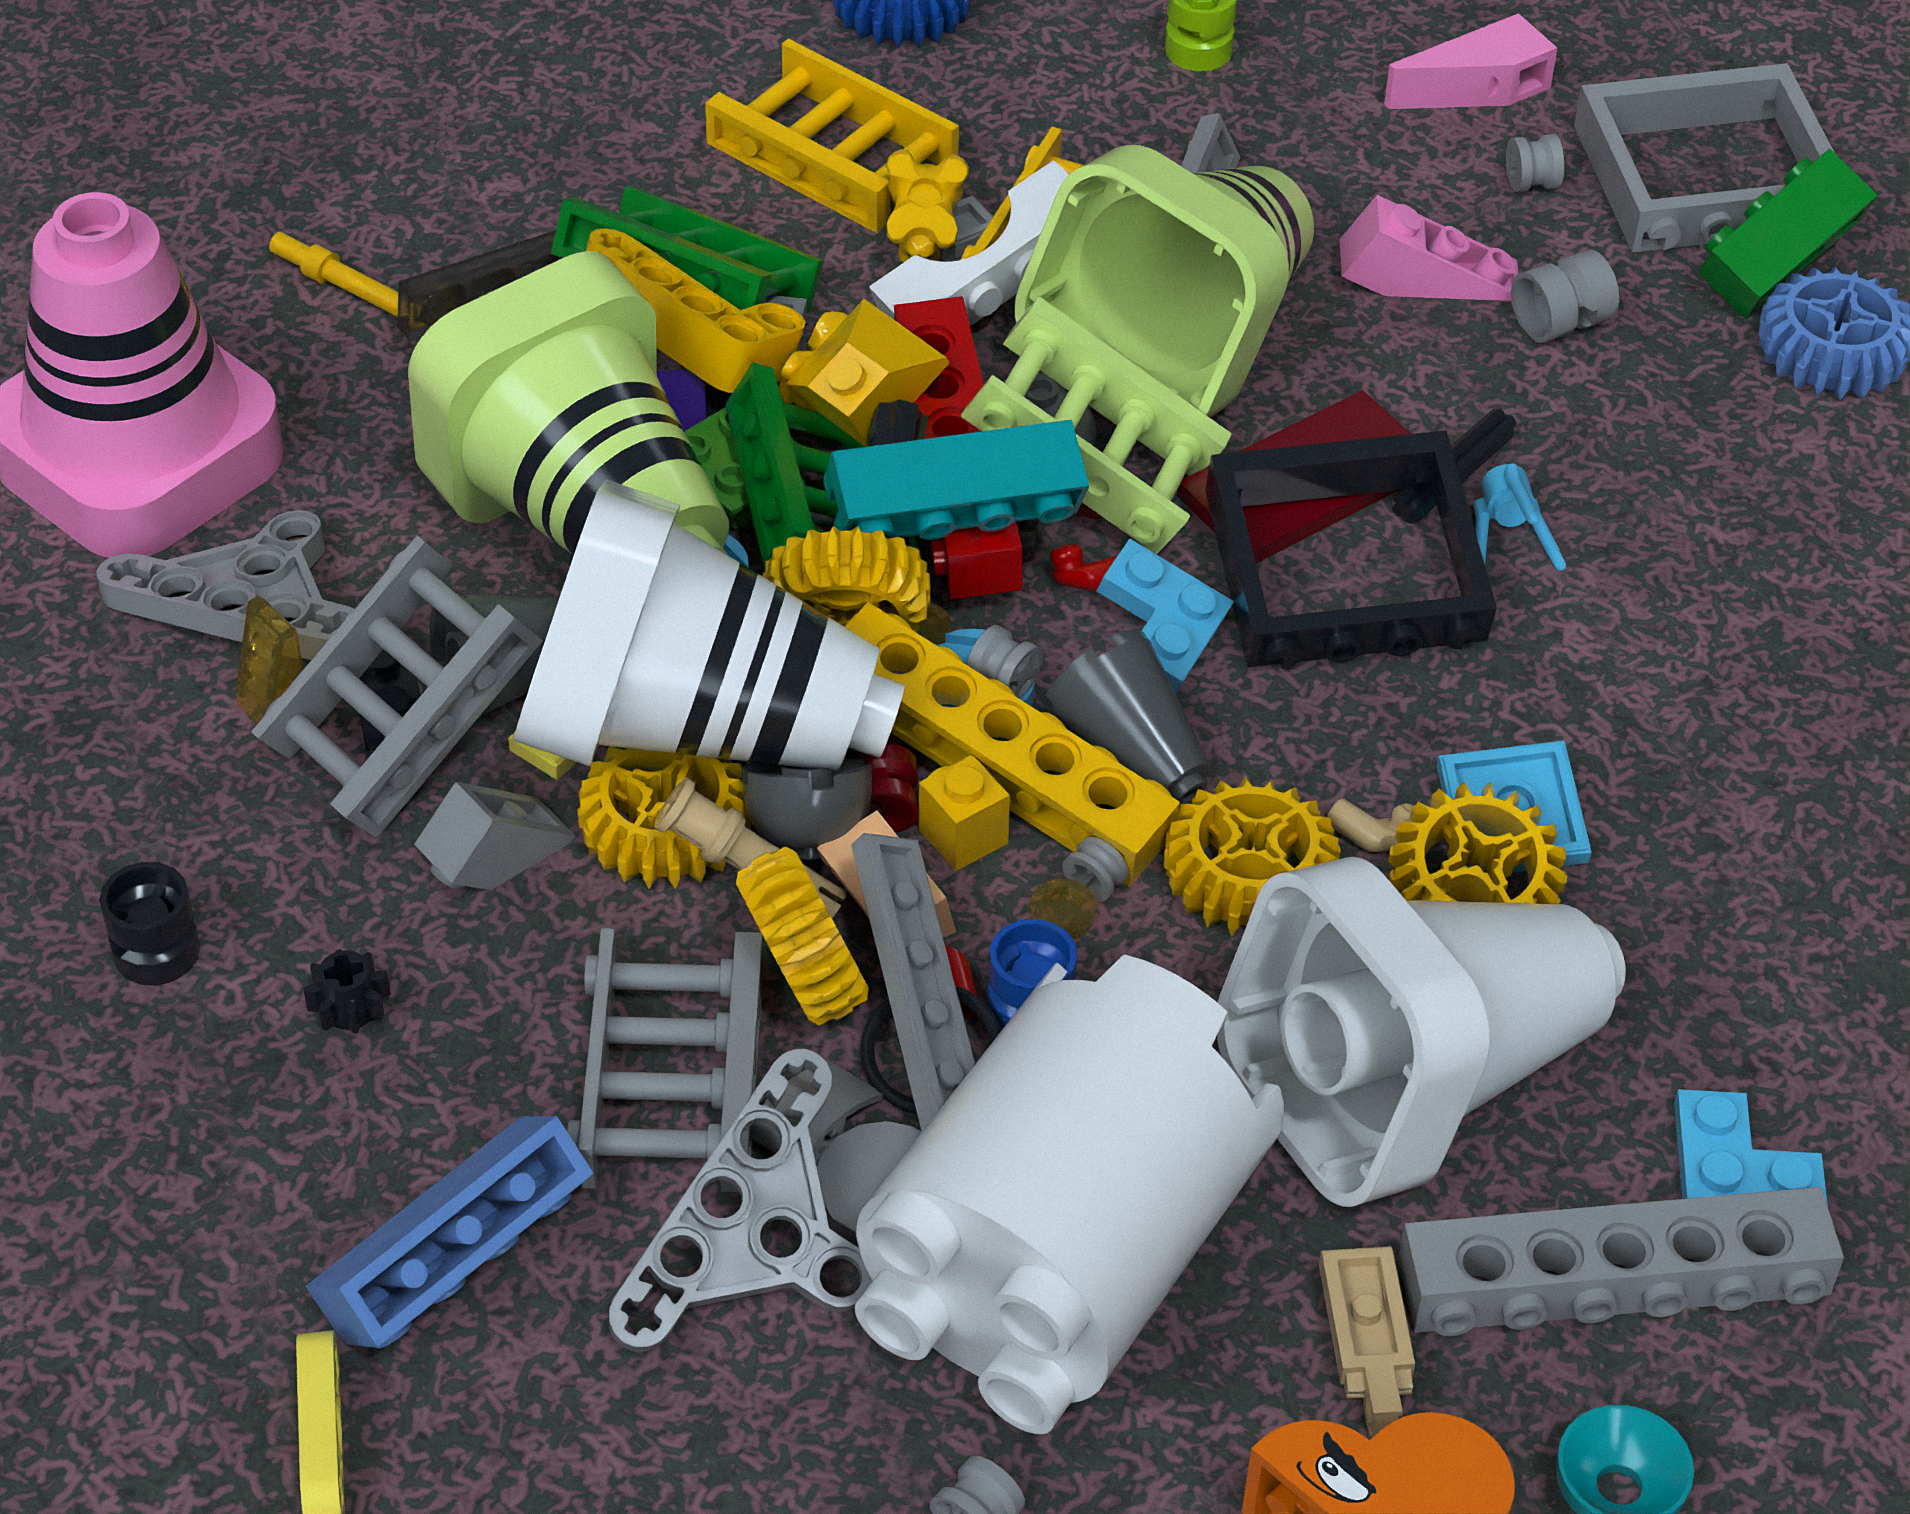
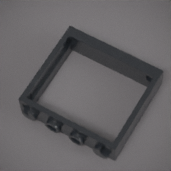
M1447 430L1211 455L1205 493L1230 597L1234 601L1232 606L1248 667L1281 664V668L1285 669L1296 665L1298 662L1320 659L1343 663L1365 654L1388 652L1393 656H1405L1416 652L1420 648L1448 645L1452 649H1462L1465 643L1488 641L1497 606ZM1432 486L1461 597L1269 617L1242 506Z

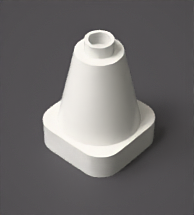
M1346 857L1277 874L1263 885L1218 999V1004L1228 1011L1217 1034L1218 1046L1221 1057L1239 1077L1251 1099L1266 1083L1280 1086L1284 1102V1120L1280 1134L1277 1137L1278 1141L1325 1198L1340 1206L1353 1207L1419 1187L1431 1181L1437 1174L1464 1116L1602 1029L1608 1022L1614 1009L1616 997L1621 993L1625 983L1626 968L1624 956L1618 942L1606 928L1593 923L1588 916L1569 905L1405 900L1385 875L1372 863L1358 857Z

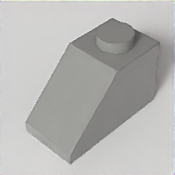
M455 782L414 845L432 863L430 867L432 874L445 885L457 890H463L465 886L492 890L570 844L575 835L538 797Z

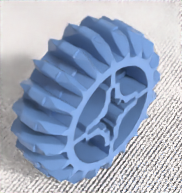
M1835 266L1829 273L1823 274L1818 269L1811 267L1806 277L1792 273L1787 283H1778L1775 290L1768 297L1767 304L1763 305L1758 337L1760 338L1759 347L1763 348L1765 352L1764 362L1776 365L1777 377L1793 375L1795 389L1807 383L1814 386L1816 396L1824 389L1834 390L1838 399L1841 400L1848 390H1852L1859 398L1864 399L1871 389L1883 393L1887 384L1890 382L1897 383L1900 376L1905 372L1908 361H1910V303L1898 300L1897 289H1882L1879 278L1871 280L1860 278L1858 270L1852 275L1841 274Z

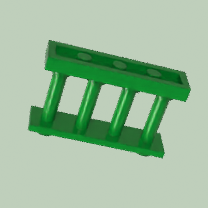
M631 185L625 186L619 214L577 197L563 199L551 249V254L561 258L585 252L592 231L596 229L617 230L633 237L739 310L765 303L767 296L775 295L807 299V314L811 311L824 261Z
M752 362L725 405L765 569L766 561L771 559L773 549L786 546L787 538L794 536L806 538L808 530L812 529L820 533L829 532L816 528L815 523L811 519L810 512L836 518L838 513L836 501L828 502L825 490L806 486L799 470L824 476L831 453L795 444L790 436L789 428L841 442L843 450L865 446L818 411L785 403L779 393L774 369ZM910 536L909 546L919 549L916 537ZM919 549L920 559H922V553Z

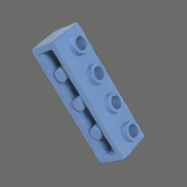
M557 1116L519 1117L305 1287L345 1344L375 1348L385 1347L404 1335L410 1329L411 1321L430 1305L439 1303L456 1293L465 1284V1277L481 1264L500 1256L514 1246L519 1240L518 1234L538 1218L545 1217L566 1204L572 1196L571 1192L594 1173Z

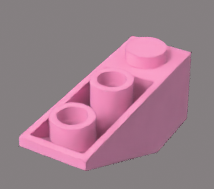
M1518 13L1391 63L1389 65L1384 105L1388 109L1508 106L1551 88L1558 48Z
M1376 195L1340 238L1341 277L1383 296L1512 301V282L1518 274L1516 259L1499 248H1490L1465 236L1461 231L1452 226H1443L1418 214L1414 209L1405 204H1396Z

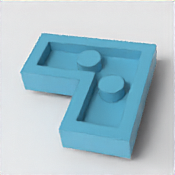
M1132 539L1127 541L1096 590L1147 622L1142 632L1152 642L1175 693L1181 687L1234 603L1233 600Z
M1678 1089L1674 1108L1682 1199L1821 1187L1827 1203L1822 1153L1752 1149L1747 1093Z

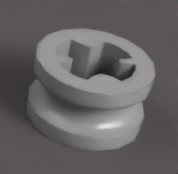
M1093 836L1085 837L1077 846V852L1071 853L1063 861L1062 868L1071 886L1096 902L1106 901L1113 894L1114 886H1120L1128 877L1129 872L1126 861L1119 851L1103 839Z

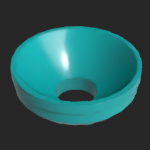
M1630 1405L1596 1407L1581 1414L1568 1426L1561 1437L1556 1457L1558 1485L1564 1499L1577 1514H1678L1689 1497L1694 1478L1693 1458L1687 1443L1678 1431L1663 1418L1652 1412ZM1617 1472L1625 1474L1636 1482L1640 1490V1496L1631 1504L1619 1505L1612 1503L1600 1494L1597 1488V1480L1606 1473Z

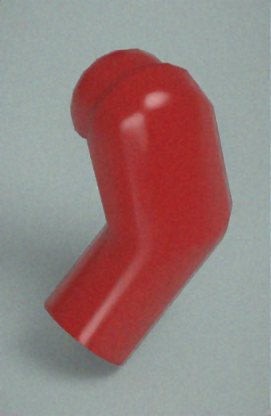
M1062 545L1054 548L1050 553V560L1054 566L1051 574L1060 585L1097 593L1096 590L1118 555L1097 562H1084L1083 551L1079 545Z

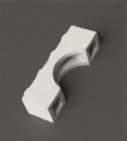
M1053 160L1008 191L1011 202L1009 223L999 239L981 253L967 259L952 262L933 261L914 255L870 285L869 288L877 308L894 319V305L963 296L970 326L984 316L992 314L1001 304L1017 294L1057 191L1069 174Z

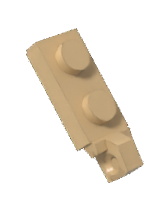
M1389 1246L1323 1250L1320 1253L1319 1269L1340 1385L1344 1384L1347 1399L1363 1398L1369 1437H1373L1386 1425L1402 1416L1400 1395H1412L1413 1390L1412 1379L1415 1360L1393 1249Z

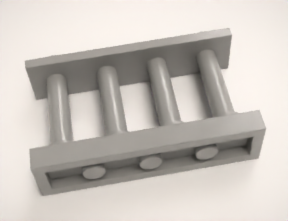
M416 536L405 550L394 557L385 574L282 696L270 704L265 712V716L251 731L259 740L288 759L294 756L300 748L307 752L343 785V789L330 804L346 819L374 837L383 832L543 642L541 638L501 605L498 604L488 617L485 618L448 587L442 579L454 565L419 536ZM424 601H427L469 637L467 642L445 667L400 630ZM383 649L427 686L424 693L403 717L359 679ZM342 698L385 736V739L362 766L357 764L318 729V726Z
M601 928L598 955H587L585 963V995L594 996L582 1116L581 1120H569L567 1131L594 1173L581 1184L582 1188H596L599 1156L709 1159L756 1090L764 975L762 933L735 932L734 959H721V965L617 963L615 929ZM615 989L720 992V999H731L730 1013L717 1012L716 1019L613 1016ZM610 1044L716 1046V1053H727L726 1067H713L712 1074L607 1071ZM605 1099L711 1102L712 1109H722L721 1124H709L708 1131L602 1128ZM753 1124L748 1125L740 1136L741 1146L750 1157L752 1154L751 1130ZM721 1180V1192H739L732 1183Z

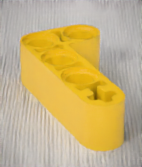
M596 229L590 233L585 252H598L607 256L653 307L656 314L657 349L709 385L728 393L734 392L752 362L773 368L776 381L782 380L780 373L789 357L797 351L806 322L801 314L788 306L777 303H762L739 310L633 237L613 229Z

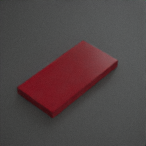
M1361 390L1238 452L1398 436L1411 433L1364 390ZM1208 466L1182 479L1177 489V497L1215 533L1205 493ZM1399 490L1242 506L1256 564Z

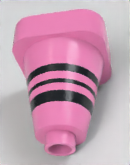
M101 192L84 193L64 201L54 212L53 218L42 226L34 239L24 370L0 385V481L11 492L89 551L108 558L125 553L150 556L165 550L263 484L277 471L283 459L284 448L276 399L271 385L265 378L216 344L154 221L144 212L126 205L124 201L114 195Z

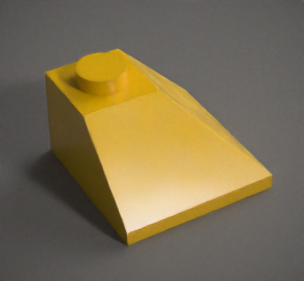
M863 299L785 385L789 391L863 446L868 447L871 418L880 402H895L899 399L914 403L949 365L947 357L866 299Z

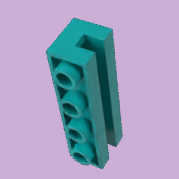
M1072 419L832 451L823 478L828 502L836 501L838 513L834 522V526L840 531H852L858 526L861 532L872 533L882 530L887 539L919 535L922 539L933 540L945 537L958 529L979 527L982 531H997L1010 526L1016 521L1037 518L1043 523L1059 522L1067 519L1073 513H1077L1090 486Z

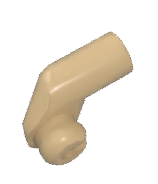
M1342 798L1333 805L1327 817L1332 819V827L1335 831L1368 852L1390 851V847L1398 843L1395 839L1397 827L1402 821L1411 822L1409 818L1414 805L1407 803L1398 805L1393 809L1391 818L1376 819L1345 798Z

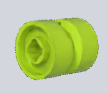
M1168 0V23L1166 25L1164 48L1166 56L1173 64L1192 71H1211L1225 65L1233 53L1235 34L1233 25L1236 19L1238 0Z

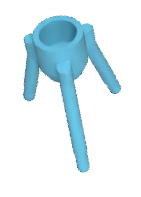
M1512 463L1496 466L1488 471L1481 483L1484 497L1473 502L1476 516L1475 532L1484 564L1486 560L1489 520L1493 519L1506 527L1518 526L1527 520L1529 524H1532L1555 569L1563 571L1566 568V563L1541 515L1537 499L1533 498L1525 470Z

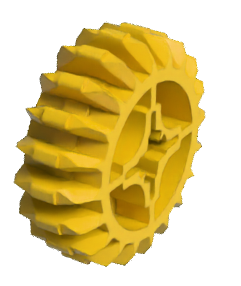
M832 526L830 532L824 533L813 529L808 530L806 538L790 537L787 538L786 546L774 548L772 557L766 561L765 572L762 574L767 580L843 626L867 602H870L887 614L893 613L900 616L916 632L919 630L920 621L927 618V607L930 606V574L927 573V562L920 559L919 549L906 546L904 539L900 537L885 538L882 530L867 533L861 532L858 526L852 531H840L835 526Z
M608 746L604 761L591 762L588 779L582 781V787L579 791L580 808L577 809L579 827L582 828L584 843L588 847L589 854H598V860L601 862L603 870L618 867V873L621 875L624 883L638 873H641L648 889L655 883L657 877H668L669 882L676 890L681 875L688 873L695 880L702 883L703 877L706 874V865L723 872L726 861L721 860L719 863L714 861L707 862L701 858V849L670 829L662 833L654 828V823L673 790L687 777L695 782V791L727 811L734 807L740 811L742 817L746 820L744 826L751 829L752 823L747 816L743 795L742 765L740 763H732L730 759L630 748L622 750ZM617 811L629 814V821L624 819Z
M1245 776L1237 788H1231L1220 780L1213 794L1198 789L1195 797L1192 799V804L1180 805L1177 821L1171 822L1170 828L1166 833L1163 865L1166 869V876L1170 877L1169 885L1172 888V896L1183 897L1186 914L1203 910L1206 928L1219 922L1220 919L1227 921V927L1232 937L1238 931L1240 925L1247 926L1259 892L1271 877L1280 873L1338 860L1341 850L1338 845L1339 838L1333 836L1332 819L1320 816L1317 801L1300 803L1297 787L1282 793L1276 791L1272 779L1264 787H1254ZM1210 844L1218 850V856L1212 860L1203 851ZM1291 852L1300 861L1296 868H1293L1286 862L1287 855Z
M1464 781L1461 785L1457 786L1454 800L1439 788L1432 794L1431 807L1417 802L1411 809L1409 818L1411 822L1402 821L1398 825L1395 839L1398 843L1390 847L1388 856L1390 866L1395 869L1390 871L1388 880L1397 891L1401 892L1400 894L1405 900L1560 904L1561 900L1557 894L1564 891L1567 882L1566 872L1560 869L1564 866L1566 860L1565 848L1553 845L1558 834L1555 824L1537 826L1542 814L1539 804L1522 811L1517 808L1520 799L1517 790L1507 795L1505 801L1494 798L1495 789L1491 782L1484 786L1481 796H1473L1470 788ZM1444 838L1449 846L1447 852L1449 859L1442 862L1439 871L1429 874L1425 855L1434 844ZM1524 863L1528 873L1529 885L1519 896L1511 900L1506 893L1508 886L1506 877L1512 875L1514 867Z
M785 846L772 853L768 851L751 860L752 863L737 872L736 885L808 1020L820 1026L834 1018L837 1021L854 1012L853 1008L867 1001L869 988L799 856L795 851Z

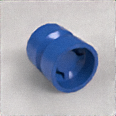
M1040 919L1018 920L1006 925L993 938L989 949L988 972L990 983H988L987 1005L997 1017L1001 1030L1055 963L1060 964L1067 971L1062 980H1076L1078 958L1076 943L1066 930L1053 922Z

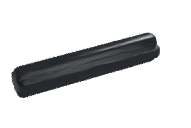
M1501 408L1493 409L1451 445L1461 483L1514 437L1515 432L1513 428L1517 422L1513 415H1506ZM1432 486L1407 488L1398 491L1394 495L1395 504L1392 510L1397 517H1403L1407 523L1418 522L1436 506Z

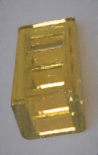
M259 596L251 599L247 604L236 690L237 705L258 724L265 716V712L270 704L281 697L303 671L297 630L264 598Z

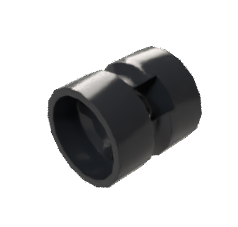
M140 862L128 865L111 875L102 887L99 902L116 969L129 981L140 985L153 986L176 981L188 973L198 960L200 943L185 878L175 868L160 862Z

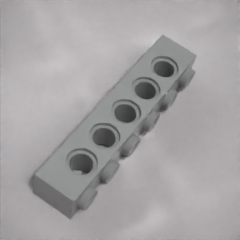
M1812 1187L1405 1223L1397 1262L1414 1333L1436 1331L1443 1336H1457L1470 1331L1474 1327L1507 1325L1511 1329L1525 1330L1536 1327L1544 1321L1576 1318L1583 1323H1598L1614 1315L1647 1312L1654 1317H1666L1674 1315L1684 1308L1717 1306L1721 1310L1734 1311L1743 1309L1753 1302L1783 1299L1792 1304H1807L1823 1296L1831 1295L1844 1256L1822 1188ZM1684 1258L1691 1259L1695 1262L1685 1260ZM1613 1264L1622 1265V1266H1624V1267H1626V1268H1620V1267H1617V1266H1615V1265H1613ZM1542 1270L1552 1271L1557 1273L1558 1275L1549 1274ZM1473 1276L1482 1277L1489 1281L1477 1280Z

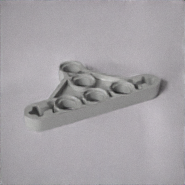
M295 510L277 515L251 539L168 560L135 553L118 554L102 562L97 569V581L102 601L109 608L309 660L315 657L354 610L350 606L322 600L310 568L323 555L325 542L320 519L316 514L309 511ZM296 535H305V536H307V537H304V538L299 539V540H292V541H286V540H285V539H287V538H289V537L296 536ZM262 571H274L264 575H253ZM190 592L179 597H168L176 593ZM241 605V607L234 610L220 611V609L228 606ZM282 619H296L288 623L271 624Z
M793 1049L783 1053L773 1063L627 1277L609 1308L608 1327L613 1339L621 1347L634 1352L649 1351L659 1347L668 1338L687 1308L788 1288L794 1289L821 1308L832 1312H846L855 1308L856 1302L873 1280L864 1265L859 1248L829 1229L808 1129L825 1105L832 1087L831 1070L827 1062L818 1053L808 1049ZM804 1067L814 1074L811 1086L817 1093L814 1096L807 1092H802L798 1095L788 1113V1116L800 1119L798 1125L793 1127L780 1111L760 1105L764 1098H768L776 1108L785 1095L788 1081L782 1074L787 1071L790 1074L797 1075ZM766 1123L778 1132L781 1139V1147L773 1157L755 1159L743 1150L740 1136L748 1125ZM716 1180H725L732 1183L739 1190L742 1197L740 1209L734 1215L727 1218H716L709 1215L701 1203L702 1190L709 1183ZM786 1220L798 1229L801 1236V1245L793 1255L786 1258H777L768 1254L763 1249L760 1242V1232L768 1222ZM675 1239H686L693 1242L699 1248L702 1255V1264L693 1275L676 1277L669 1274L663 1268L660 1254L669 1242ZM833 1259H845L857 1268L860 1274V1286L854 1294L847 1297L830 1295L820 1282L821 1268ZM646 1272H649L662 1288L682 1294V1297L674 1304L664 1294L656 1305L653 1319L660 1327L655 1332L648 1328H642L635 1336L626 1330L629 1317L622 1311V1308L627 1304L636 1308L643 1305L651 1293L653 1285L641 1282L640 1280Z

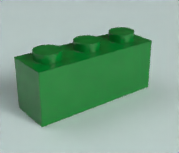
M1830 148L1814 162L1808 157L1802 159L1784 177L1782 182L1786 186L1775 196L1769 191L1764 192L1744 212L1743 215L1747 218L1744 223L1735 230L1729 224L1726 225L1704 247L1709 255L1698 274L1745 319L1753 315L1767 302L1768 297L1775 290L1778 283H1787L1792 273L1800 274L1864 217L1878 196Z

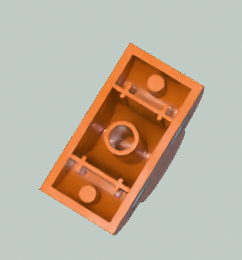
M1425 1412L1404 1416L1386 1425L1370 1440L1357 1431L1341 1424L1322 1420H1304L1276 1428L1251 1448L1241 1514H1510L1514 1499L1515 1480L1508 1457L1497 1441L1479 1426L1454 1415Z

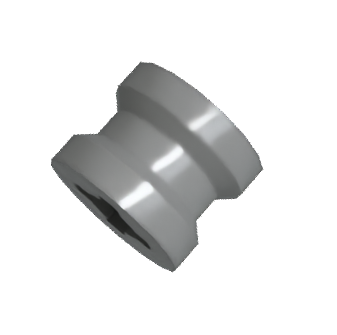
M1556 134L1542 135L1538 141L1531 142L1525 137L1510 138L1506 149V170L1513 192H1526L1532 185H1542L1545 189L1560 188L1564 178V154L1562 144Z
M993 625L987 628L976 641L966 665L988 679L1001 681L1011 689L1017 698L1021 699L1029 691L1040 672L1043 662V651L1039 646L1031 642L1018 643L1014 641L1009 630L1000 625Z
M981 1456L969 1457L958 1469V1482L953 1487H943L930 1501L932 1514H1019L1025 1507V1498L1014 1479L997 1464Z

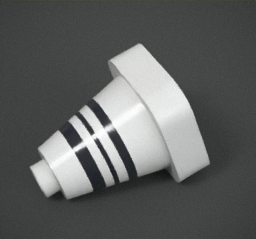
M606 480L596 493L582 530L522 708L514 741L590 766L599 745L812 769L828 768L833 771L839 770L848 748L880 758L890 736L905 688L903 683L873 674L880 648L676 524L675 521L680 504Z

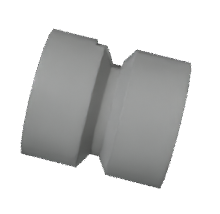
M1592 249L1559 259L1558 266L1549 263L1518 273L1513 279L1511 288L1512 306L1516 319L1526 333L1537 343L1547 342L1570 334L1575 328H1587L1610 320L1618 312L1620 302L1619 288L1612 268L1599 252Z

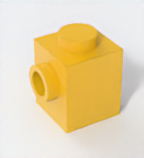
M973 754L951 766H943L936 769L926 779L919 782V831L955 871L1008 844L1010 795Z

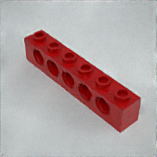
M963 296L894 305V320L947 357L949 365L914 402V404L919 405V410L928 416L925 439L981 432V430L960 416L965 407L984 385ZM1016 522L997 531H982L979 527L958 529L945 537L929 541L934 576L945 575L950 599L1023 590L1022 544Z

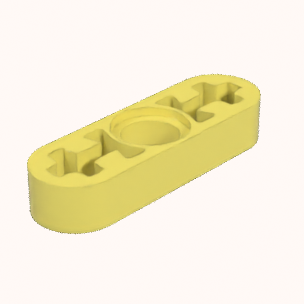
M335 1330L297 1334L299 1466L303 1514H345L340 1366Z

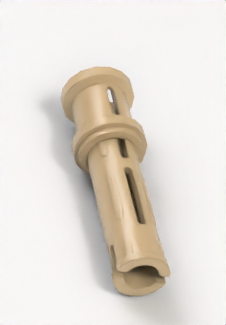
M687 777L673 790L654 823V828L662 833L670 829L701 849V858L707 862L714 861L719 863L721 860H724L738 870L752 863L751 860L768 851L772 853L779 849L745 827L746 820L742 817L740 811L734 807L726 811L695 791V782ZM803 864L831 918H833L841 907L837 901L842 902L846 897L847 891Z

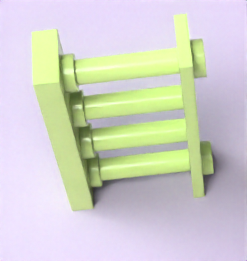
M1038 296L1012 328L1003 345L1020 356L1005 383L992 375L965 407L960 416L981 431L1071 419L1075 430L1088 405L1116 424L1117 427L1103 453L1076 434L1090 485L1082 503L1147 549L1158 554L1187 523L1190 514L1171 502L1184 475L1190 476L1208 467L1211 455L1222 452L1232 433ZM1039 371L1068 390L1054 418L1025 398ZM1136 440L1165 459L1152 487L1122 467Z

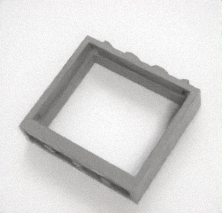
M1788 63L1581 85L1574 122L1576 132L1632 252L1658 249L1667 250L1676 247L1707 244L1726 225L1729 224L1735 230L1747 220L1743 215L1744 212L1764 192L1769 191L1775 196L1786 185L1651 199L1621 135L1775 118L1798 163L1805 157L1814 162L1829 148L1834 152ZM1645 232H1647L1649 239H1643Z

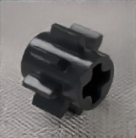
M338 949L335 953L327 956L321 964L312 963L310 965L313 984L303 988L307 1011H319L323 1030L327 1031L334 1026L343 1030H351L353 1034L359 1032V1028L366 1025L372 1018H384L382 998L391 994L387 971H375L372 953L367 952L361 955L354 951Z

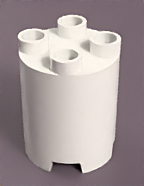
M1123 955L1096 982L1062 980L1067 971L1060 964L1055 963L868 1200L858 1216L856 1225L858 1248L864 1265L873 1280L855 1304L856 1317L867 1334L886 1350L910 1360L923 1359L934 1348L951 1362L979 1376L978 1387L982 1397L1001 1418L1011 1425L1033 1434H1046L1050 1432L1070 1403L1088 1399L1101 1389L1273 1145L1283 1126L1284 1102L1280 1086L1266 1083L1251 1099L1239 1077L1212 1047L1228 1011L1209 995L1180 976L1153 963L1129 955Z

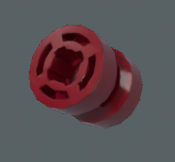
M886 744L880 758L861 752L856 758L863 759L865 765L871 764L872 795L870 811L867 816L878 811L894 832H901L910 828L917 821L919 815V797L915 789L918 781V762L916 756L909 749L895 744Z

